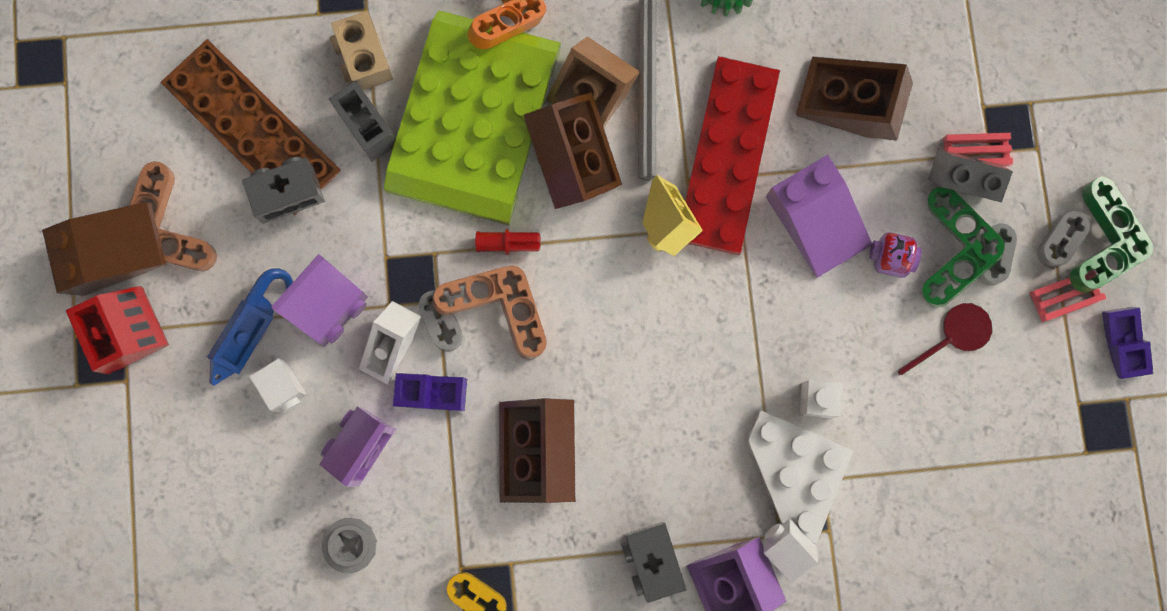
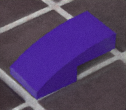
M1127 307L1102 311L1107 345L1118 378L1125 379L1154 374L1150 341L1143 340L1140 308Z
M396 373L393 406L465 411L467 378Z

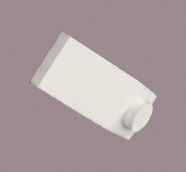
M392 301L373 322L359 370L388 384L413 341L421 316Z

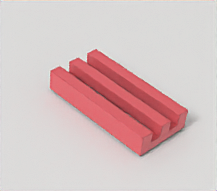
M1011 133L949 134L943 137L944 150L961 155L1001 153V158H980V160L996 163L1004 167H1009L1013 164V157L1010 158L1012 145H1009ZM1000 143V145L952 147V144Z
M1095 271L1088 272L1085 275V279L1088 281L1096 275ZM1070 277L1029 292L1042 322L1105 300L1106 296L1104 293L1101 294L1098 288L1090 292L1091 298L1047 314L1045 307L1083 293L1075 289L1045 301L1041 300L1040 295L1071 284Z

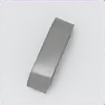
M1070 211L1056 220L1038 248V258L1044 266L1056 268L1071 260L1090 230V221L1084 213ZM1074 220L1076 222L1075 229L1078 231L1068 236L1065 235L1070 228L1068 222ZM1061 243L1062 245L1057 252L1060 256L1053 259L1051 257L1053 251L1050 248Z
M999 223L992 226L997 233H1001V238L1006 240V243H1004L1005 249L1002 258L995 264V269L999 270L1000 274L991 277V271L988 270L978 278L985 285L994 286L1004 282L1011 272L1017 235L1015 230L1007 224ZM982 239L983 250L981 253L983 255L986 253L997 254L995 252L997 244L994 242L987 244Z
M434 290L428 291L419 301L420 313L435 345L443 351H453L461 345L463 340L460 325L455 314H441L442 318L437 319L432 311L426 312V308L430 306L429 300L433 298L435 292ZM443 295L440 302H446L448 307H451L448 299ZM443 323L446 324L450 331L456 330V335L452 337L453 343L449 345L445 340L439 341V337L443 335L440 327Z

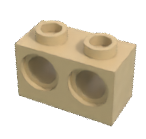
M368 10L331 23L335 35L329 37L336 55L342 53L345 64L340 65L347 84L357 81L362 90L394 80ZM351 35H361L357 42H347ZM362 63H372L369 70L365 72L358 71V67Z

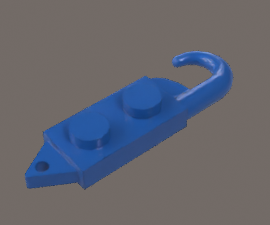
M272 268L263 272L254 283L245 300H241L207 356L210 359L209 383L213 386L234 373L240 374L274 318V310L271 308L272 304L263 295L275 279L284 281L287 290L293 283L292 277L287 271L280 268Z

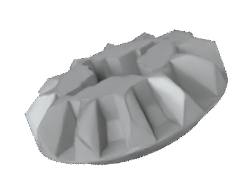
M340 519L326 530L322 539V553L326 562L333 569L342 573H354L367 567L376 554L377 539L372 531V527L361 519ZM342 535L348 539L361 536L355 545L358 555L352 551L344 552L341 555L338 554L345 545Z

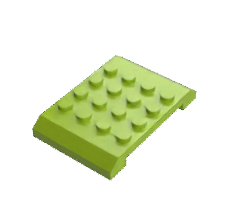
M438 10L430 26L387 166L384 190L390 194L510 226L518 198V189L532 145L523 115L542 108L551 76H553L561 43L521 33L492 48L480 49L475 47L467 36L473 19Z

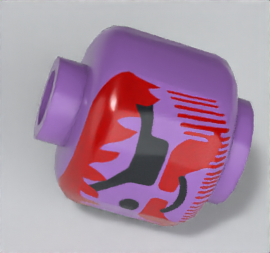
M886 232L879 241H873L869 259L874 260V267L878 273L905 278L910 272H916L922 251L921 247H917L916 240L913 237Z

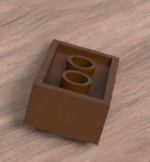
M812 56L796 115L797 117L863 137L897 141L913 85L907 64Z
M150 202L71 218L42 230L56 293L85 296L166 266Z

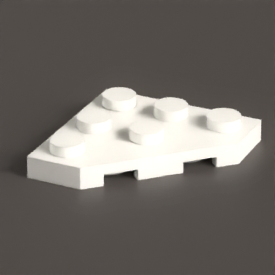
M759 411L746 442L757 463L764 486L777 512L778 520L782 525L791 519L812 543L817 544L854 450L764 411Z

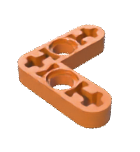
M501 0L504 3L503 5L473 19L467 32L469 41L477 48L489 49L537 26L546 12L544 1ZM500 17L510 18L515 26L504 24Z

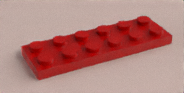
M718 56L685 199L686 204L703 231L688 244L738 256L741 254L780 70Z

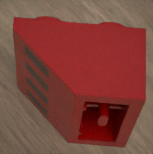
M142 286L96 295L65 310L91 370L94 372L109 375L169 346Z

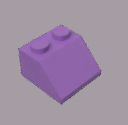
M357 406L354 411L350 409L343 417L339 425L343 429L336 439L331 438L326 443L321 452V456L324 458L319 464L347 487L361 485L396 431L391 425L364 408Z
M760 537L732 545L687 565L705 611H774L787 602L769 558L764 554V547Z

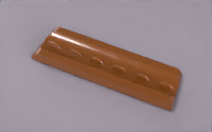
M208 39L160 82L251 173L262 168H269L271 170L280 167L282 162L289 158L300 157L302 159L306 157L314 167L322 190L341 172V169ZM286 183L281 185L282 190L279 191L280 193L285 192L284 186L287 185Z

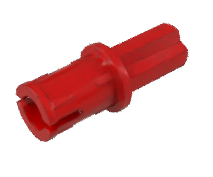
M505 229V232L476 231V252H505L506 255H509V252H538L541 248V236L538 232H509V229Z

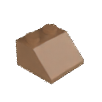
M587 36L571 48L546 100L555 104L592 92L603 127H605L628 95L640 71Z

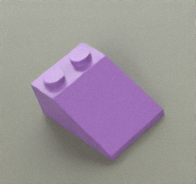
M828 155L773 186L765 196L816 278L872 245L847 184Z
M318 254L271 308L316 342L326 346L328 342L332 344L339 339L345 330L343 325L350 317L354 319L361 314L367 305L365 300L368 296Z

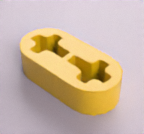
M460 572L449 580L447 585L449 599L465 611H485V606L477 601L479 597L486 602H490L492 599L497 600L496 608L499 611H506L504 597L472 574ZM464 580H468L470 582L468 589L476 594V597L473 599L467 594L458 597L456 595L457 587L454 586V583L456 581L462 583Z

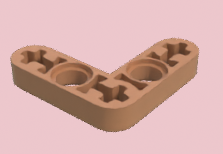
M156 161L147 163L140 172L130 205L143 203L146 200H153L155 202L153 213L161 245L167 239H174L177 244L176 250L172 255L164 256L166 263L196 271L209 270L217 260L216 250L212 245L200 239L159 229L175 177L172 170L165 164ZM160 172L164 175L163 181L157 180L155 183L151 180V176L153 174L158 175ZM146 189H149L152 192L153 190H155L160 194L157 197L149 192H146ZM186 248L194 252H200L202 249L207 254L206 259H200L197 264V259L185 254Z
M513 265L450 281L440 285L435 290L432 298L433 306L436 311L443 315H453L500 301L518 355L528 360L535 359L545 350L547 345L546 336L527 277L519 267ZM507 274H510L512 279L517 278L519 281L515 285L516 295L524 294V296L516 297L510 302L507 298H511L513 295L511 286L503 284ZM475 282L484 283L489 290L488 296L483 299L475 298L471 293V285ZM460 286H464V296L468 303L464 304V297L455 299L452 307H448L446 302H440L444 291H448L450 296L460 294L462 291ZM514 305H525L529 310V318L525 321L516 320L512 315ZM533 323L534 328H530L528 332L531 340L539 342L534 348L535 352H532L530 347L524 348L523 343L527 340L526 332L523 330L518 333L517 328H525Z

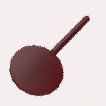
M962 303L953 307L946 314L943 322L946 338L900 368L898 374H905L950 343L962 351H975L984 347L990 340L993 332L989 314L982 307L973 303Z

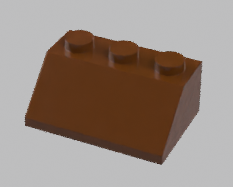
M592 92L523 115L555 209L584 202L622 185Z
M541 398L499 402L500 503L576 502L574 400Z

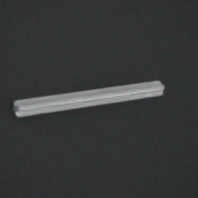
M639 0L638 177L642 180H652L656 176L657 0Z

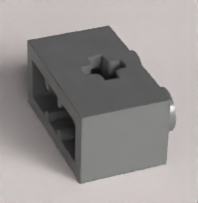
M354 81L328 98L371 162L394 147L395 136L357 81Z
M938 148L928 180L939 187L1002 203L1013 171L996 163Z
M300 157L289 158L282 162V166L271 170L269 168L258 169L250 174L251 177L242 180L253 215L262 224L325 202L314 167L306 157L302 159ZM286 183L287 185L284 186L285 192L280 193L279 191L282 190L281 185Z
M660 522L625 534L627 542L621 543L626 562H634L637 575L631 578L638 597L644 595L646 602L649 603L687 590L666 523ZM651 553L656 559L660 558L661 562L656 564L657 570L653 572L649 567H643V563L648 561L647 555Z

